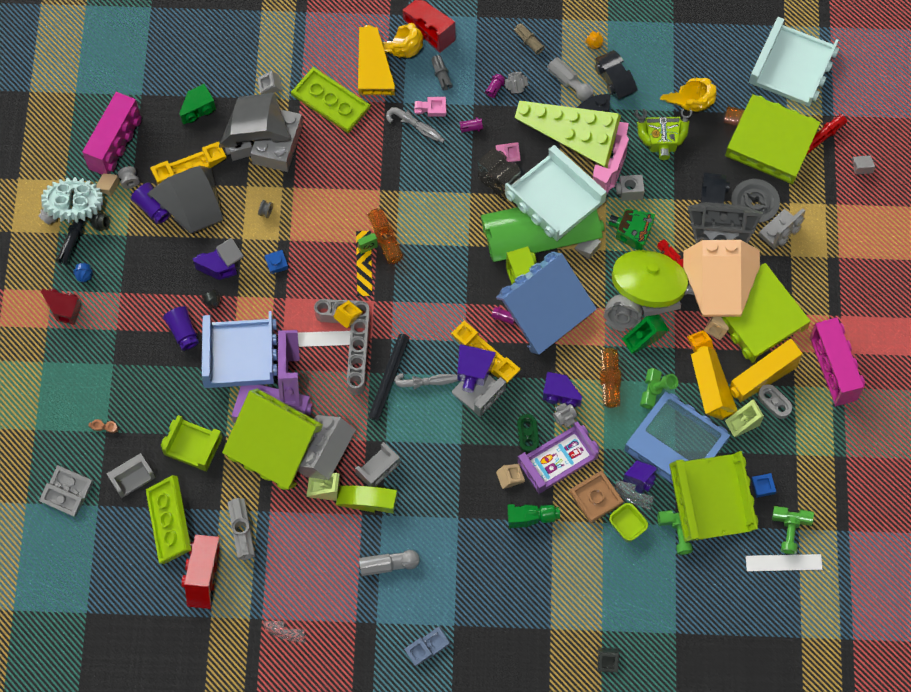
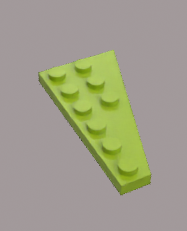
M519 101L515 118L571 150L608 168L621 115L619 113Z

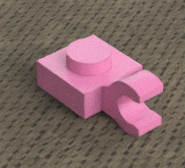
M427 97V102L415 101L414 113L423 114L427 112L428 117H446V97Z

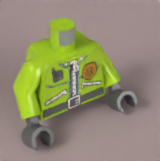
M682 108V120L680 117L645 118L647 116L645 109H643L642 117L638 116V110L634 112L635 117L638 118L637 129L639 138L645 146H649L650 152H659L660 160H668L670 152H675L677 146L682 145L687 137L689 129L688 118L692 115L691 109L690 114L684 116V108Z

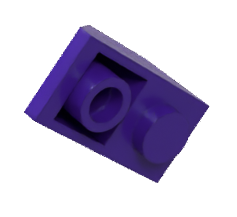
M217 250L208 254L202 253L193 258L197 270L218 280L237 275L235 265L232 264L227 267L217 254Z
M547 372L542 400H546L550 404L565 403L566 406L571 404L574 408L576 406L581 407L582 396L567 375Z
M636 461L624 474L623 481L642 495L645 491L649 492L654 486V481L657 478L655 476L657 468Z

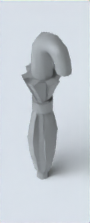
M391 107L387 111L386 118L390 124L393 122L391 116L395 114L402 119L401 122L410 123L424 136L441 143L445 141L431 126L418 122V120L413 118L408 110L404 112L397 107Z
M402 373L395 376L394 379L398 387H413V389L422 385H445L459 381L455 374H440L423 379L413 376L412 379L400 380L404 378Z

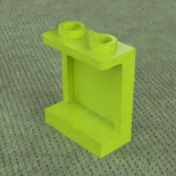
M178 415L176 420H172L168 436H165L162 440L161 448L163 454L207 472L222 441L221 431L205 429L183 420L182 416Z

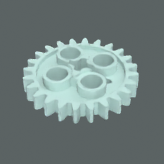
M74 177L73 181H70L69 178H66V181L59 179V183L52 182V186L47 185V190H43L41 195V203L44 212H47L48 216L53 215L54 220L60 218V222L67 219L68 223L71 220H75L77 223L78 219L85 221V217L92 218V214L97 215V210H101V205H103V197L100 188H96V184L91 185L90 180L84 182L83 178L77 181L76 177ZM72 191H74V195H73V207H72V209H70L71 200H72L71 194H72Z

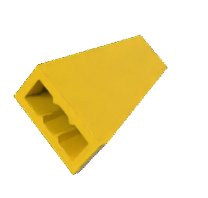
M371 25L359 27V95H395V85L378 28Z
M789 339L733 379L729 387L732 396L735 399L738 398L740 403L759 392L763 385H770L796 369L803 353L794 341Z
M708 346L698 348L697 352L691 354L704 410L707 415L722 420L733 415L738 410L716 351Z

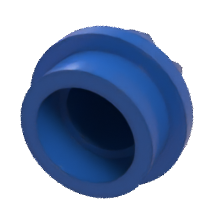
M80 263L76 265L73 274L77 281L87 282L91 278L93 271L89 264Z

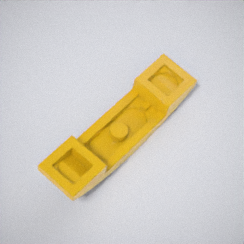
M219 141L202 147V152L170 164L168 161L150 167L157 184H160L167 177L201 165L211 168L223 161L226 155L223 149L219 148Z
M463 321L451 333L459 344L496 352L495 363L490 372L498 378L501 377L507 384L521 370L509 358H504L478 336V332L466 321Z

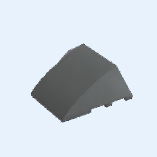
M275 93L238 97L220 141L219 148L237 146V143L241 141L269 138L273 142L291 140Z
M199 165L167 177L147 193L151 199L154 198L160 204L163 210L166 209L173 215V219L190 234L223 221L211 168Z
M704 202L687 206L696 244L702 240H742L748 243L763 215V212L743 205Z

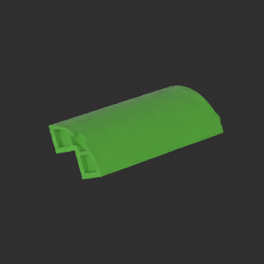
M518 207L481 215L483 233L487 238L489 253L493 262L505 260L507 252L527 246L530 252L537 253L603 238L604 223L602 220H599L597 209L558 241L553 237L547 236L544 229L534 224L531 217L526 213H522Z

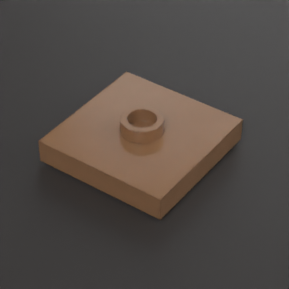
M602 470L569 490L570 495L590 524L624 503Z

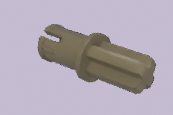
M518 24L515 27L514 31L536 55L544 50V45L523 24Z

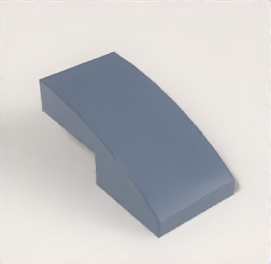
M437 627L425 637H420L404 650L414 665L417 666L451 645V642L443 630Z

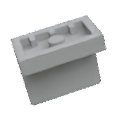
M802 208L793 216L784 209L758 235L774 250L779 245L782 247L789 240L788 237L792 233L795 235L802 228L801 223L805 219V210Z
M489 375L484 386L475 384L473 393L463 391L464 382L461 381L452 390V394L481 417L506 390V381L501 377L496 381Z

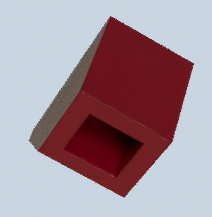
M42 289L41 293L56 321L75 325L81 308L79 298L72 293L63 294L55 289Z

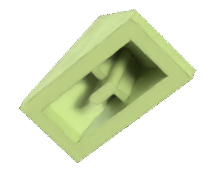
M751 400L726 419L725 422L733 436L737 437L760 426L764 415L755 400Z
M333 473L329 480L309 478L307 497L337 501L340 474Z

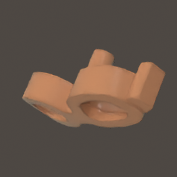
M96 419L88 425L94 431L118 432V427L113 421H109L105 425L101 420Z

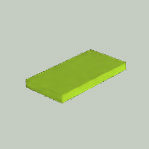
M312 67L291 91V96L348 134L371 108L369 103L315 67Z
M174 475L146 489L159 564H166L191 551L178 476Z

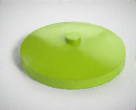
M636 250L625 253L616 260L612 271V281L617 291L632 302L646 307L661 308L676 304L685 295L688 285V278L684 269L670 257L655 251Z

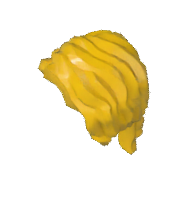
M409 23L398 28L393 42H382L385 53L389 52L399 58H410L416 55L422 48L423 35L414 23Z
M693 78L680 87L679 93L663 94L660 100L681 106L687 111L691 109L692 111L700 112L715 103L717 95L716 86L711 84V80L708 78Z

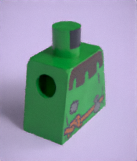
M625 209L622 218L611 215L608 225L618 228L616 232L617 240L636 250H643L654 224L656 214Z

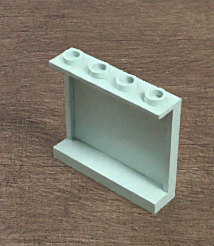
M777 17L751 73L749 83L810 107L812 101L816 102L819 96V86L823 87L826 80L825 72L829 73L832 67V57L836 58L839 40L836 39L833 45L784 26V19Z
M555 145L549 149V156L512 185L505 184V196L507 199L516 203L522 213L528 214L534 224L541 226L546 235L553 237L556 241L606 202L607 192Z

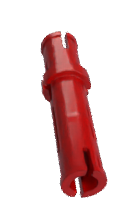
M839 114L831 122H826L824 127L815 134L806 156L828 137L834 136L836 131L847 123V119L843 114Z

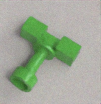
M654 368L648 369L645 380L648 386L647 390L642 393L640 406L646 409H653L656 396L663 389L670 391L677 388V377L674 374H668L663 376L660 381L662 372Z
M774 506L772 520L784 522V525L788 527L786 542H782L781 545L782 553H797L798 545L794 543L795 529L800 527V524L812 526L814 512L800 510L799 513L788 511V508Z
M672 510L658 512L659 526L672 525V528L677 529L679 544L676 545L677 554L686 555L692 553V543L684 541L679 513H673Z

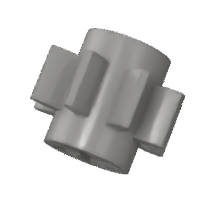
M522 72L508 74V79L505 80L506 89L511 90V93H521L524 91L525 86L528 85L527 77L522 75Z
M562 403L555 407L557 412L553 413V416L559 426L564 424L565 427H569L575 423L574 418L577 417V413L571 404L566 406L565 403Z

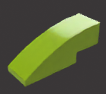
M340 486L336 506L375 512L376 510L394 514L397 490L368 486Z

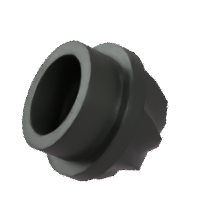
M99 212L97 215H92L90 224L97 231L106 230L109 227V217Z
M214 289L201 296L203 299L202 303L208 308H217L220 303V294L216 293Z

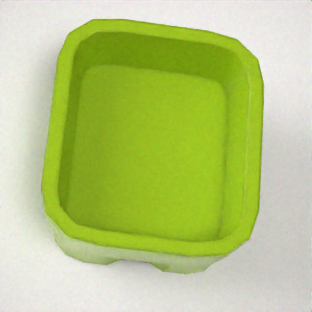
M631 503L623 504L610 515L609 520L612 527L625 542H632L648 528L647 520Z

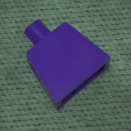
M460 344L457 380L464 382L463 391L473 393L475 384L484 386L495 363L496 352Z

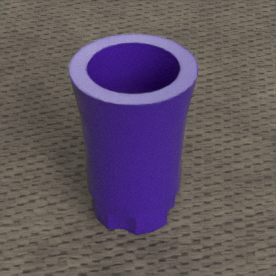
M145 183L134 191L130 200L157 224H162L171 214L166 209L163 210L154 198L151 199L147 195L153 187L151 183Z
M186 306L174 308L163 316V320L170 328L177 344L180 345L183 351L191 349L199 343Z

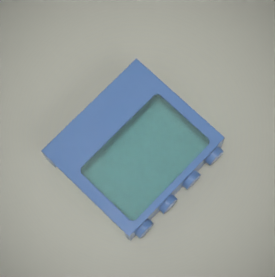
M665 391L625 444L624 451L638 461L656 467V473L673 484L670 463L676 460L690 461L715 457L722 446L727 444L730 434H728L725 428L713 424L709 417L697 413L691 405L682 403L675 394H669Z

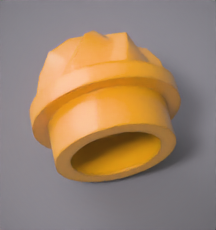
M592 30L585 43L588 44L589 48L597 49L603 45V37L599 32L596 33Z

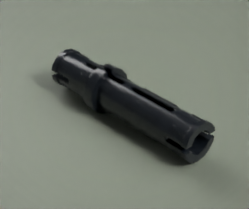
M78 219L77 223L74 220L72 225H69V232L56 258L58 263L62 264V261H64L63 265L68 264L78 237L83 233L82 228L85 221L82 219Z

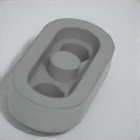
M767 384L760 388L758 392L759 401L775 417L779 419L787 418L792 411L791 402L773 385ZM769 394L771 398H766L764 395ZM781 407V408H783L785 411H784V412H780V411L778 410V408Z

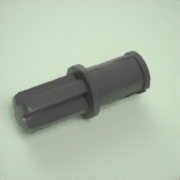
M440 55L433 56L431 61L435 69V77H438L441 89L448 90L447 86L452 88L453 85L448 76L449 71L445 68L442 57Z

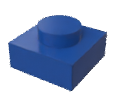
M282 250L264 255L270 275L288 269Z
M771 473L751 478L756 498L776 493Z

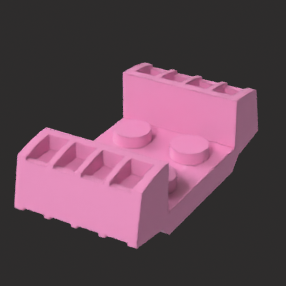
M619 122L612 149L614 154L613 158L609 160L608 168L599 165L594 167L593 180L607 192L606 196L609 190L615 187L626 158L629 141L627 137L629 123Z

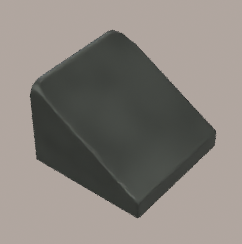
M598 648L597 671L618 673L619 650L617 648Z

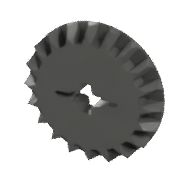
M749 179L736 186L732 193L731 203L732 205H743L763 212L758 223H765L776 215L780 206V198L778 192L770 183L760 179ZM752 200H759L758 204L752 205Z

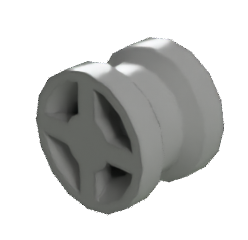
M128 166L118 171L122 188L130 189L139 184L135 167Z

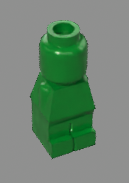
M514 504L507 505L509 528L529 527L539 523V520L542 523L555 522L556 519H560V509L554 505H541L539 508L532 505L515 507Z

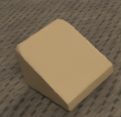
M103 174L96 188H100V192L112 196L120 182L119 177L114 174Z
M711 317L704 331L721 340L729 330V327L721 317Z
M519 464L504 465L496 472L502 489L525 482Z

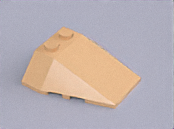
M702 240L683 251V269L687 274L689 284L693 289L703 317L742 316L749 293L760 269V250L742 240Z

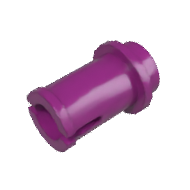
M500 74L492 76V81L487 90H485V94L491 98H495L500 87L505 84V78Z
M475 117L476 119L460 121L461 133L475 130L480 132L483 129L482 119Z
M500 306L494 307L491 318H494L495 321L498 319L513 325L514 319L509 311L500 309Z

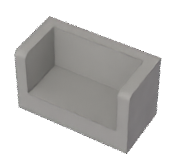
M383 442L381 450L361 468L359 466L355 468L356 475L369 487H376L400 465V457Z
M141 453L107 473L109 480L121 499L155 478Z

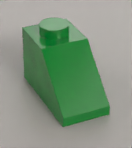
M660 315L646 316L622 340L631 354H634L657 342L669 329Z

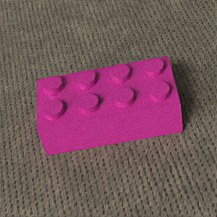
M115 92L82 151L89 170L102 175L110 174L111 171L115 170L119 156L124 154L125 146L128 141H131L135 127L141 123L142 117L136 99Z
M838 317L815 323L810 335V341L835 407L857 401L865 386L864 378L862 375H859L857 370L858 362L851 354V344L849 340L846 341L844 336V326L842 323H839Z

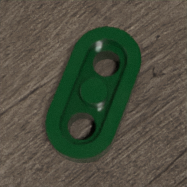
M524 414L517 421L519 446L523 452L530 453L539 446L537 422L532 415ZM527 423L530 427L525 428L523 425ZM526 442H531L533 445H532V446H526L525 443H526Z

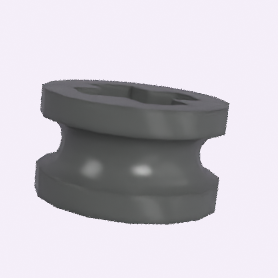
M263 200L260 204L258 215H264L265 218H269L273 209V203H267L266 200Z

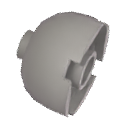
M619 294L608 301L604 310V318L607 325L615 330L625 331V328L633 329L642 321V306Z

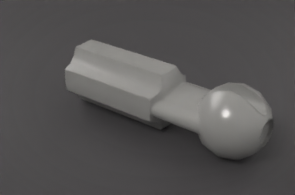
M554 58L547 66L548 71L566 87L571 86L576 91V96L579 100L585 101L593 96L594 91L591 85L582 84L577 79V74L560 58Z
M414 550L391 555L383 554L359 558L362 576L392 572V570L404 568L414 569L420 562L419 555Z

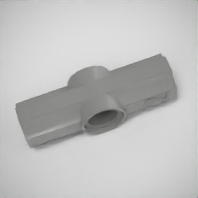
M232 499L228 502L237 558L238 560L251 559L255 557L245 499ZM239 526L246 527L243 532H237L236 530Z

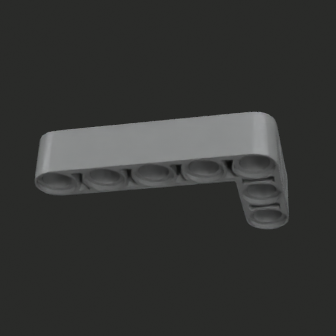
M318 300L314 305L317 320L327 323H339L333 316L337 307L348 300ZM349 300L360 310L365 311V314L360 315L351 325L347 370L348 390L353 395H359L365 389L370 310L369 305L364 301ZM327 309V312L320 313L319 310ZM358 328L365 329L363 332L355 331ZM358 345L363 346L361 350L354 349ZM356 363L362 364V366L359 368L353 367V365ZM354 381L360 382V385L353 386L351 384Z

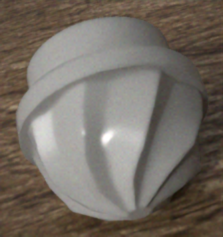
M44 208L40 210L41 213L38 216L45 223L51 225L52 222H56V219H53V215L48 216V213L44 212Z

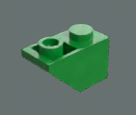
M205 84L187 92L179 113L183 125L194 122L197 118L208 115L213 110H216L214 100Z

